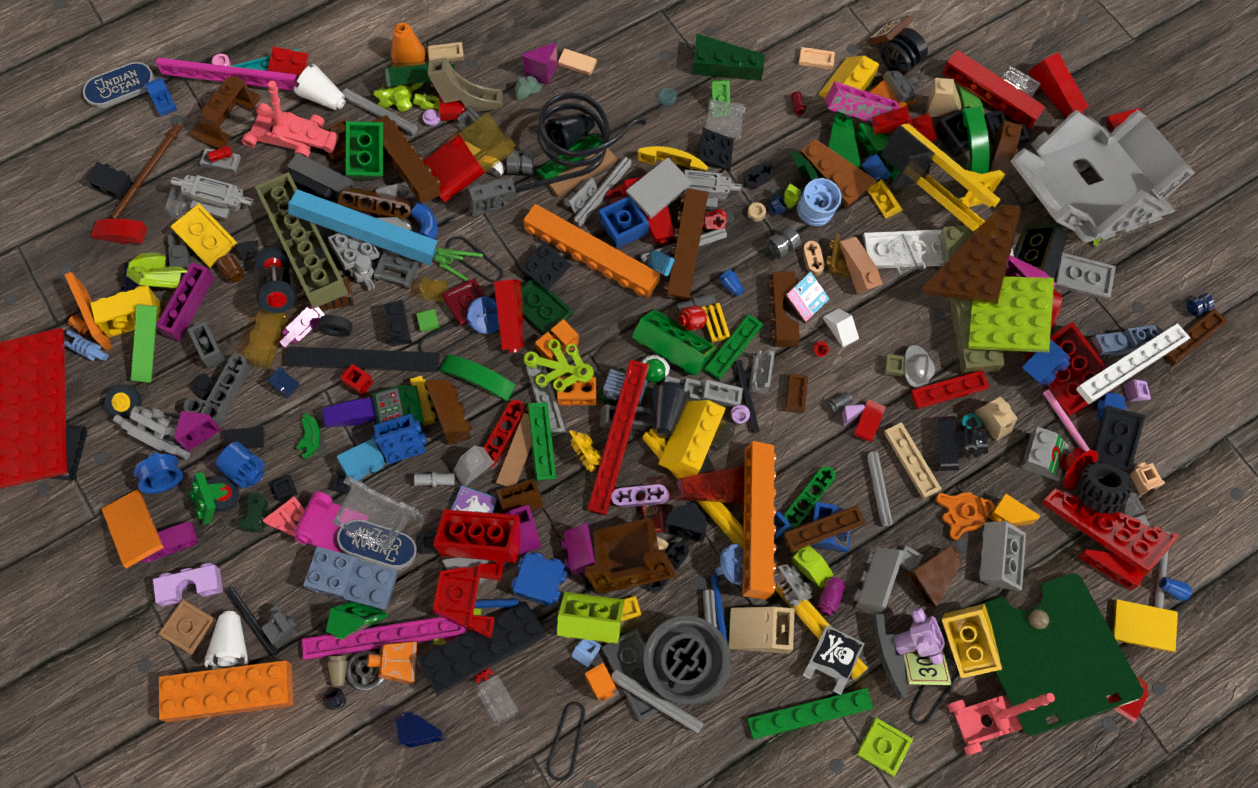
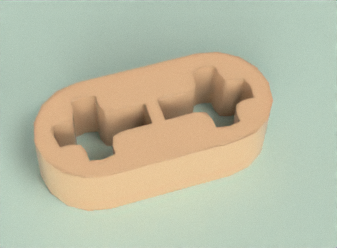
M808 241L803 248L805 264L808 271L811 270L814 276H818L825 267L821 248L817 242ZM809 247H811L812 250H815L813 256L811 251L808 250ZM814 261H815V263H816V266H819L818 269H816L815 267H812Z

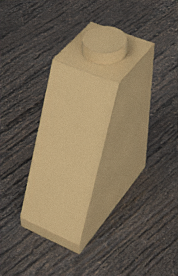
M935 78L926 100V114L930 113V116L934 118H944L961 110V101L954 80Z

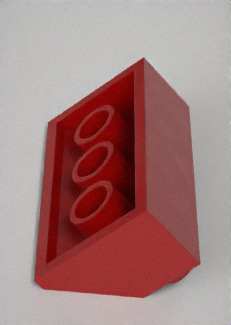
M444 509L433 545L440 556L516 563L521 545L520 516Z

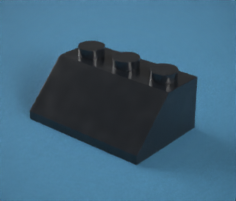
M1059 223L1026 226L1015 258L1046 272L1051 278H1054L1068 235Z

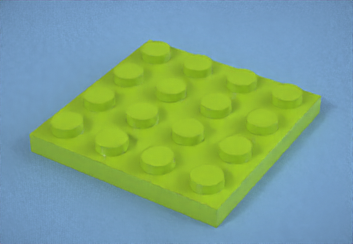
M1005 277L998 304L972 301L969 349L1049 353L1054 278Z

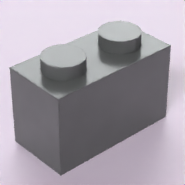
M206 321L187 329L202 361L208 369L226 361L215 335Z

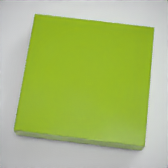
M875 717L856 755L890 776L895 777L913 739Z

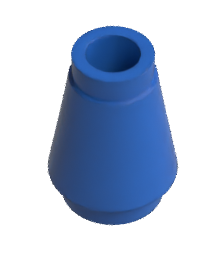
M729 269L719 277L720 283L735 297L740 296L745 291L735 271L732 272Z
M1163 577L1159 582V587L1178 601H1186L1192 594V588L1187 582Z

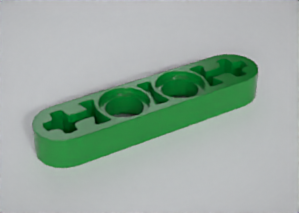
M822 467L785 513L784 517L787 521L789 520L787 517L792 518L795 512L798 514L795 523H791L789 530L799 527L813 509L815 503L820 500L833 483L836 474L831 467ZM829 473V478L821 484L820 481L823 478V474ZM812 486L818 487L820 494L812 495L809 488ZM806 501L809 508L801 510L798 507V502Z

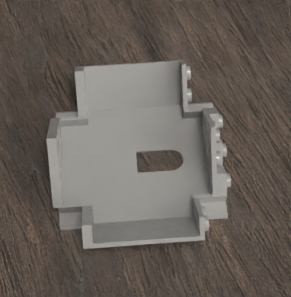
M1138 109L1130 114L1112 133L1090 116L1086 117L1075 110L1051 134L1044 131L1031 143L1029 151L1024 148L1011 160V163L1054 220L1073 230L1083 243L1098 238L1105 240L1116 236L1115 232L1121 230L1128 232L1139 228L1138 224L1144 222L1150 224L1161 220L1163 215L1175 212L1174 208L1165 198L1195 174L1192 168L1148 117ZM1076 160L1087 161L1103 181L1088 186L1074 168L1073 163Z

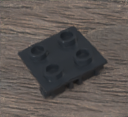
M703 127L699 159L706 165L711 163L730 171L734 139Z
M543 242L523 263L520 269L525 272L524 276L526 278H533L549 291L572 264Z

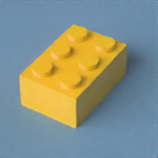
M139 286L134 290L119 292L114 296L100 298L95 302H91L95 323L109 338L135 330L137 304L158 306L157 323L163 314L160 301L148 286Z

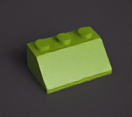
M564 592L558 614L557 636L618 643L625 599Z

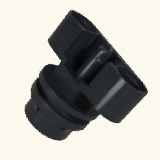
M955 416L937 417L941 471L959 470L958 454L966 453L967 459H970L969 455L978 458L982 454H988L986 428H979L973 425L971 429H967V425H964V431L957 432Z

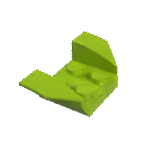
M150 252L141 253L130 261L126 276L138 285L177 288L181 272L187 273V270L178 266L164 267L166 256L161 253Z

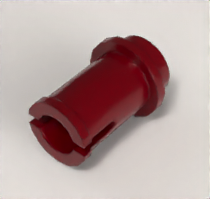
M799 91L793 92L790 95L793 103L792 110L796 115H802L806 110L802 94Z

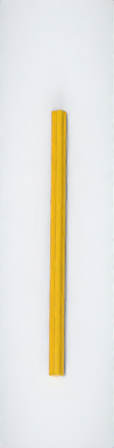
M653 428L643 435V441L660 459L668 443L666 439L659 438L654 433ZM670 470L734 544H740V547L743 548L744 527L698 475L695 480H692ZM780 584L779 586L776 585L775 591L789 605L788 601L784 596L793 591V589L784 595L782 594V592L789 588L790 584H788L780 590L779 587L782 584ZM800 599L798 606L793 607V605H789L790 608H794L797 616L820 640L826 625L830 626V624L808 600L801 601ZM859 657L850 674L854 680L868 669Z

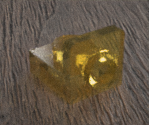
M424 276L423 282H420V293L423 294L424 300L444 301L442 293L448 291V281L429 280L428 276Z

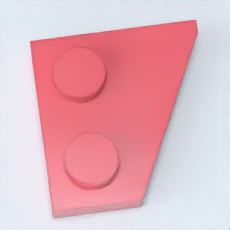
M293 497L263 519L265 524L293 536L305 509Z

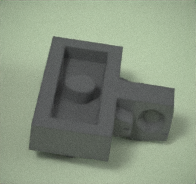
M887 71L882 76L900 102L914 100L916 95L913 90L920 83L916 77L907 79L899 71Z

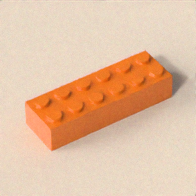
M288 661L159 677V720L167 723L294 706L292 664Z

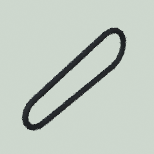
M461 236L451 238L446 246V248L449 249V244L453 240L462 239L466 243H468L473 249H475L478 253H482L471 242H469L466 238ZM483 254V257L486 260H488L493 266H495L501 273V276L497 280H492L488 278L487 276H485L484 274H482L481 272H479L463 260L457 259L462 264H464L465 266H467L468 268H470L471 270H473L474 272H476L477 274H479L480 276H482L483 278L492 283H494V281H500L503 278V270L498 265H496L491 259H489L485 254Z
M455 323L451 326H448L444 329H441L437 332L425 336L419 343L420 352H424L422 350V343L426 339L435 336L439 333H442L446 330H449L453 327H456L459 324ZM475 331V332L469 334L468 336L462 338L461 340H459V341L453 343L452 345L446 347L445 349L439 351V353L441 354V353H443V352L449 350L450 348H452V347L456 346L457 344H459V343L465 341L466 339L472 337L473 335L477 334L478 332Z
M945 656V659L951 660L956 666V674L951 681V685H948L928 718L924 722H918L914 719L913 712L926 687L923 684L910 711V717L915 724L925 725L930 721L957 679L959 671L955 659Z
M572 702L567 705L549 757L547 771L550 777L556 781L568 780L574 772L585 718V708L579 702ZM578 705L582 709V717L571 771L566 777L557 778L550 770L552 758L567 712L571 706Z

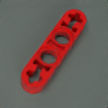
M513 400L507 405L484 446L489 455L491 450L488 448L490 447L493 450L491 457L494 464L489 468L497 464L518 427L523 413H525L524 404L519 400ZM517 406H519L520 412L516 411L513 419L511 417L513 414L512 407L516 408ZM506 421L512 423V428L509 430H504L501 427ZM495 438L503 439V444L499 447L494 446L492 442Z

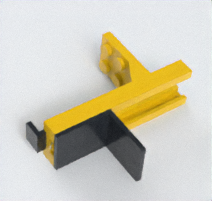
M910 124L899 125L895 129L881 154L882 157L899 170L898 175L891 184L893 189L917 183L972 231L978 230L985 221L969 207L980 204L996 207L1000 201V198L993 194V191L1005 173L997 170L979 174L964 170ZM935 162L969 191L965 197L958 199L930 176V164Z

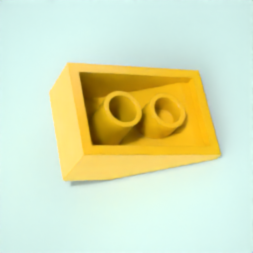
M985 604L944 614L942 622L961 678L1002 670L992 625Z

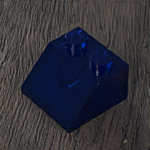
M413 712L403 713L401 718L396 719L399 745L405 749L447 740V735L419 715H414Z

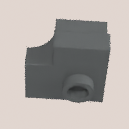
M276 605L270 609V621L261 628L272 645L279 647L298 632L294 628L297 626L291 616L287 617L282 608Z

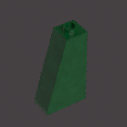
M447 59L451 67L455 70V64L451 63V59ZM429 61L388 64L385 67L387 87L431 82L428 76Z

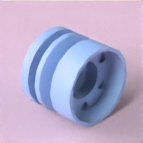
M819 178L810 181L797 203V212L802 221L812 226H823L828 223L841 203L840 189L828 179Z

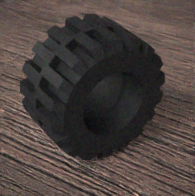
M1093 462L1084 468L1075 487V492L1078 495V499L1083 501V504L1090 507L1091 510L1111 514L1123 509L1132 491L1133 483H1131V478L1127 476L1128 474L1122 471L1121 468L1115 467L1110 463Z

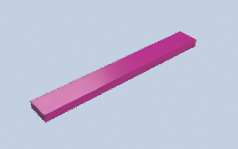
M157 58L156 61L162 75L224 82L228 77L235 76L244 80L247 85L269 87L268 83L275 81L278 89L293 91L294 87L298 88L299 86L296 74Z
M437 617L367 628L345 639L335 638L334 634L302 639L303 660L380 649L383 645L418 643L456 637L466 633L467 629L449 619Z

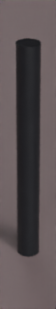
M737 360L734 363L740 386L743 388L742 394L745 406L750 411L749 422L752 433H757L760 429L742 360Z
M233 587L229 588L226 593L271 656L275 655L278 649L272 645L262 630L261 625Z

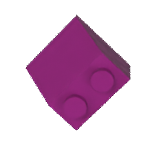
M583 523L565 531V538L561 539L563 551L567 550L568 558H564L566 570H570L571 575L585 573V567L595 565L588 523Z

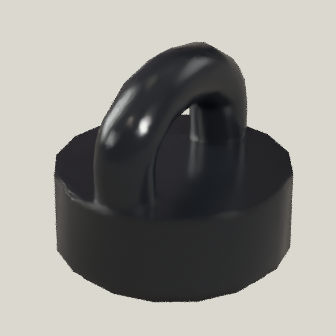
M333 688L327 691L322 698L325 706L330 710L341 709L346 704L345 695L340 688Z

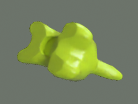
M415 83L409 86L398 85L391 88H386L382 84V87L379 90H375L373 94L380 100L377 105L386 109L391 105H396L399 111L405 112L412 107L413 91L419 89L423 83Z

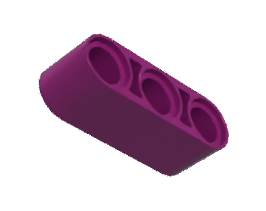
M182 523L158 532L164 548L142 559L141 562H151L196 545L198 539L193 523Z

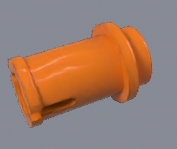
M77 315L69 318L68 325L79 331L81 336L87 337L91 335L86 322Z

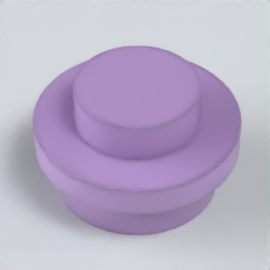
M429 109L423 114V121L428 126L434 127L441 120L439 112L435 109Z
M736 405L731 410V418L736 423H744L750 417V411L745 405Z

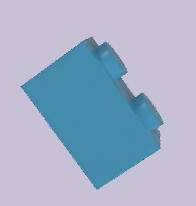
M373 438L337 456L339 465L349 483L359 481L365 475L377 472L385 466L383 455L377 445H375Z

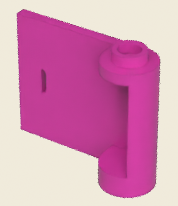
M315 491L293 536L301 544L308 543L315 547L342 553L337 543V535L341 527L355 520L368 522L369 517L332 503V498L329 495Z

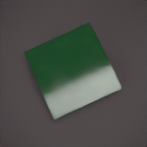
M794 150L791 151L802 177L810 175L811 180L819 179L812 165L801 154Z

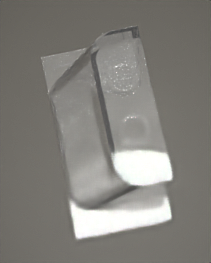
M347 475L343 483L351 490L337 513L333 524L346 530L345 534L355 540L357 537L364 539L363 543L369 547L374 548L376 545L388 551L410 519L422 524L425 516L418 509L376 492L366 484Z

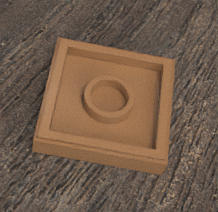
M182 599L158 635L194 656L217 623V620Z

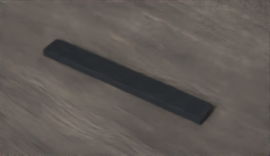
M287 346L286 366L346 369L354 364L358 368L366 370L439 372L440 361L439 352Z

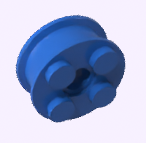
M153 453L134 467L133 474L139 480V490L146 494H156L167 491L179 484L183 478V473L177 468L178 459L171 454Z

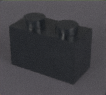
M96 162L85 178L91 188L119 201L123 199L133 185L128 173L122 170L119 172L106 163L103 165Z
M403 300L385 303L389 335L393 346L412 343Z

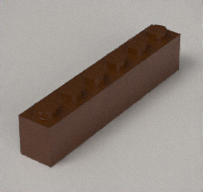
M387 115L372 121L383 122V153L419 202L424 204L440 196L439 187H441L439 179L433 177L430 167L424 165L421 155L415 153L412 143L407 142L403 131L399 132L396 122L394 120L391 121Z
M687 188L686 194L682 193L680 204L684 205L683 211H679L677 222L681 223L680 228L675 230L674 239L677 240V244L672 246L671 251L674 263L669 273L671 275L670 282L666 281L664 292H667L668 299L688 301L690 298L708 191Z

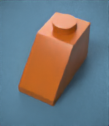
M604 663L585 673V680L598 701L601 699L606 701L614 696L613 692L616 691V687Z

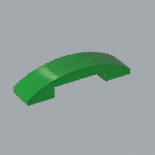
M981 106L962 109L964 127H967L970 163H967L968 171L979 174L988 173L989 140Z
M448 354L440 368V372L455 379L461 378L489 391L490 395L508 402L516 387L514 383L496 372L458 356Z

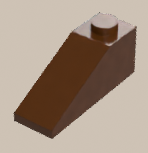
M1004 121L997 128L988 171L989 173L1001 170L1005 173L1001 180L1002 182L1006 180L1022 129V125Z

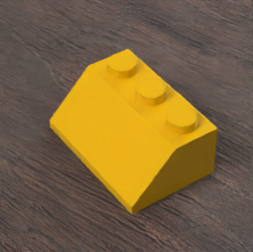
M865 55L847 57L819 92V95L826 98L834 81L865 91L876 76L879 64Z

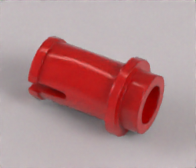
M223 145L222 148L209 151L208 156L211 162L214 163L224 158L230 159L233 153L229 145Z

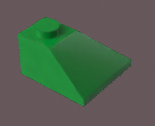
M353 602L335 606L330 609L326 632L334 634L335 638L345 639L387 618L388 613Z

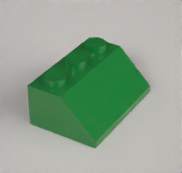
M346 121V177L357 181L383 177V122Z

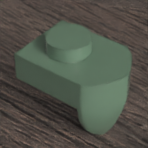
M532 76L519 78L515 86L516 101L524 100L529 94L540 92L542 86Z

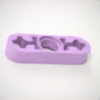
M660 484L616 489L611 498L613 503L621 508L657 505L668 501L669 491ZM649 490L652 494H658L659 490H661L664 495H661L659 499L655 495L650 496ZM639 491L645 492V498L642 501H637L635 498ZM621 494H623L625 497L631 496L632 502L629 498H623L622 502H620L617 498H619Z

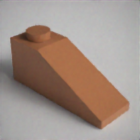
M857 237L840 241L839 245L857 294L883 285L876 265Z

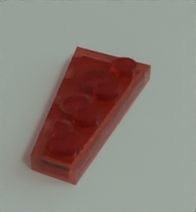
M745 466L683 477L676 481L683 500L744 504Z

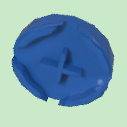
M480 297L469 305L467 321L474 331L480 334H490L499 329L495 299Z

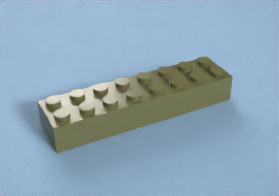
M285 173L255 186L313 309L348 294L315 223L288 214V203L297 190L290 173Z
M966 225L943 227L939 238L944 264L977 230L972 231ZM949 297L961 375L981 370L984 373L999 372L1004 366L1002 350L969 349L968 347L972 300Z

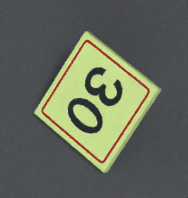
M918 651L903 654L909 684L951 685L944 652H942L943 662L937 665L931 662L929 655L921 657Z

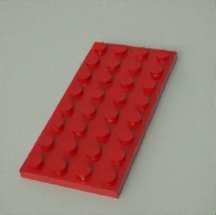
M57 328L0 342V489L67 474L64 330Z

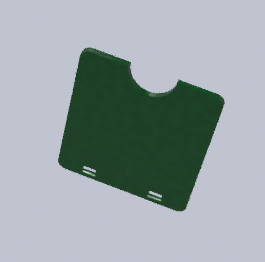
M1070 573L1041 583L1042 601L1032 610L1016 609L1009 605L1004 597L982 603L985 604L990 618L1002 670L994 672L1011 707L1024 703L1029 699H1035L1042 694L1052 693L1055 697V700L1046 706L1042 705L1034 710L1016 715L1026 735L1031 737L1142 698L1144 690L1080 575ZM1033 610H1043L1048 614L1049 624L1046 628L1036 629L1030 625L1028 617ZM1117 694L1120 700L1109 704L1107 697ZM1056 715L1059 721L1048 725L1046 718Z

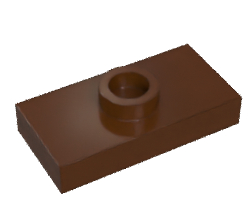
M789 373L785 411L805 412L808 376Z

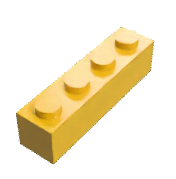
M422 376L411 378L412 386H417L424 420L422 422L423 426L435 423L436 415L431 409L433 404L428 398L430 394L425 387L427 386L425 383L426 379H423Z

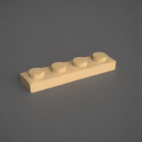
M901 422L885 430L886 438L921 497L925 499L941 490L940 485L903 423Z

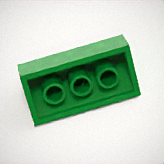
M656 309L640 319L632 335L639 344L651 348L655 354L664 356L671 364L680 366L686 373L694 376L703 370L717 349V346L692 331H686L679 323Z

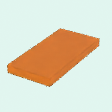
M73 273L65 274L92 337L106 351L112 349L113 346L109 337L95 323L91 307L92 300L86 287Z
M139 489L102 508L121 562L125 568L164 548Z

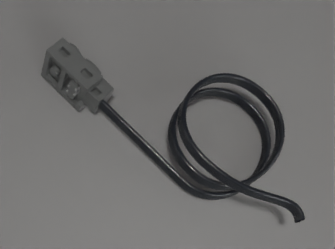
M578 92L563 93L551 98L545 103L539 116L538 141L545 155L553 162L565 167H583L595 161L597 162L583 170L514 187L512 178L496 179L483 185H473L471 188H468V204L472 216L507 208V200L515 199V195L518 192L584 176L593 172L602 163L607 148L622 138L633 126L637 124L645 125L647 119L639 117L632 120L621 132L609 140L610 131L606 114L594 99ZM579 99L593 106L601 116L603 123L595 112L577 103H564L549 109L546 113L545 111L558 101ZM573 109L582 111L589 115L598 125L603 137V144L583 151L565 150L549 139L545 133L543 123L549 116L562 110ZM544 141L553 151L566 157L578 158L596 155L582 161L563 160L551 153L544 144Z

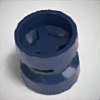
M1203 293L1198 298H1191L1186 303L1188 312L1194 317L1201 315L1203 312L1213 310L1215 306L1213 298L1208 293Z

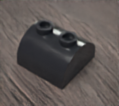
M686 502V505L678 506L670 512L664 534L703 543L707 529L706 518L702 511L697 508L698 505Z

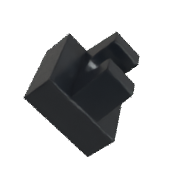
M258 240L236 244L237 251H239L242 260L247 259L248 251L252 252L253 258H256L259 247Z

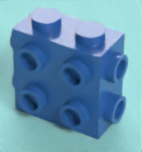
M412 414L374 425L373 441L375 445H379L378 449L388 464L426 453L424 446L427 444L426 436L424 433H420L422 429L419 420L415 421Z
M532 552V554L526 553L525 558L521 557L519 561V575L514 577L511 588H513V593L516 596L553 607L554 602L558 603L561 595L559 590L560 584L565 583L568 572L565 571V565L562 564L561 560L555 558L548 560L543 558L542 554Z

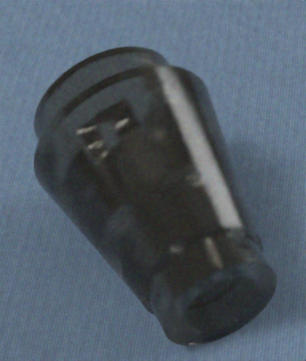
M722 421L716 430L710 446L719 451L734 435L735 428L729 423Z

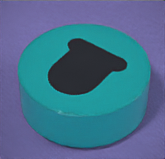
M966 414L961 420V428L964 430V425H967V429H971L973 425L980 428L981 419L976 414Z

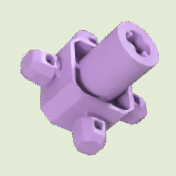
M921 608L914 609L912 611L914 622L910 631L894 635L895 648L900 655L918 650L921 657L929 655L934 665L941 664L943 662L942 649L945 643L938 623L933 616L926 618Z

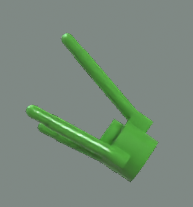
M438 248L434 260L440 263L439 267L447 269L464 281H468V278L447 264H451L453 258L463 259L462 256L458 255L483 257L482 253Z

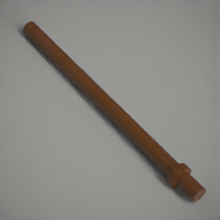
M176 123L172 130L166 133L167 137L110 216L111 219H118L172 141L178 138L177 134L182 129L181 125Z

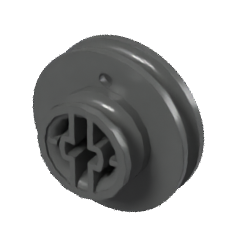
M678 616L665 621L654 630L647 641L643 661L646 676L656 692L670 701L684 705H694L713 698L721 691L728 680L732 659L725 637L714 625L699 617ZM686 655L695 661L692 667L683 661ZM705 657V658H706V665H705V668L703 669L704 663L702 662V659ZM699 672H701L696 677H690L693 673L698 674ZM671 681L675 683V686L673 688H669L668 686L669 682Z

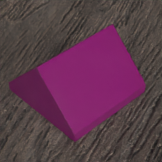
M555 42L522 54L525 77L532 76L538 82L549 84L558 66Z
M181 411L174 438L190 452L222 431V429L209 414Z

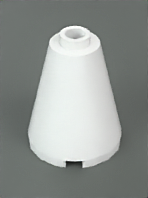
M312 64V68L308 66L301 73L297 80L299 86L298 88L294 87V93L298 96L333 110L342 109L346 103L344 94L315 64Z
M225 611L218 617L204 663L207 668L208 664L212 666V670L248 665L240 616L234 611Z

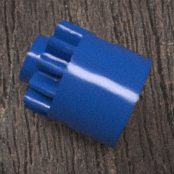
M233 442L228 445L218 456L215 467L242 489L257 484L264 474L263 467L266 465L240 442Z

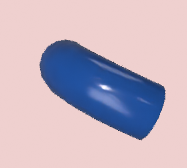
M418 202L410 213V216L420 225L418 234L435 240L438 234V222L430 208L425 203L421 204Z

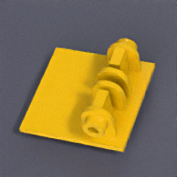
M570 430L569 432L573 437L570 440L571 446L577 453V456H581L580 460L583 461L582 463L590 472L597 469L596 465L601 463V453L593 448L591 445L593 441L587 434Z

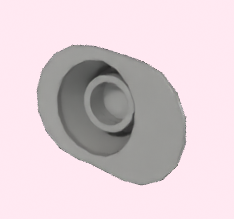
M912 345L908 347L905 353V377L912 387H925L935 373V365L922 347Z

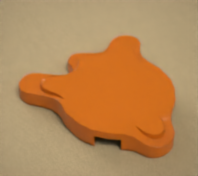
M971 492L960 493L956 496L939 493L936 496V502L948 510L947 513L942 515V520L950 526L949 538L953 541H957L965 532H972L981 528L989 514L994 510V503L991 500L979 498Z

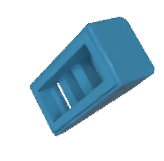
M653 250L647 266L668 276L674 263V258Z

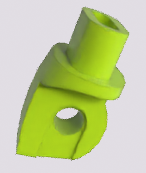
M415 93L413 104L420 105V108L423 110L435 109L439 112V99L436 96H426V93L423 95Z
M789 184L784 194V203L787 205V208L795 206L801 195L800 189L792 184Z

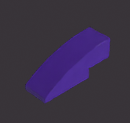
M372 398L348 401L322 409L325 428L363 425L366 421H377Z

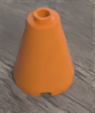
M398 23L393 29L391 59L393 63L425 60L424 46L407 23Z

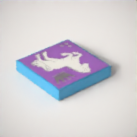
M461 485L451 510L493 513L498 498Z

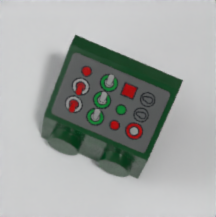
M399 385L372 394L377 424L408 414H412L415 421L419 420L420 424L424 421L417 386Z

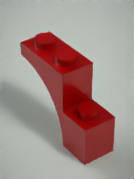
M905 106L872 117L873 129L876 135L894 132L899 125L910 124L929 141L937 140L935 126L930 113L911 118L908 108Z

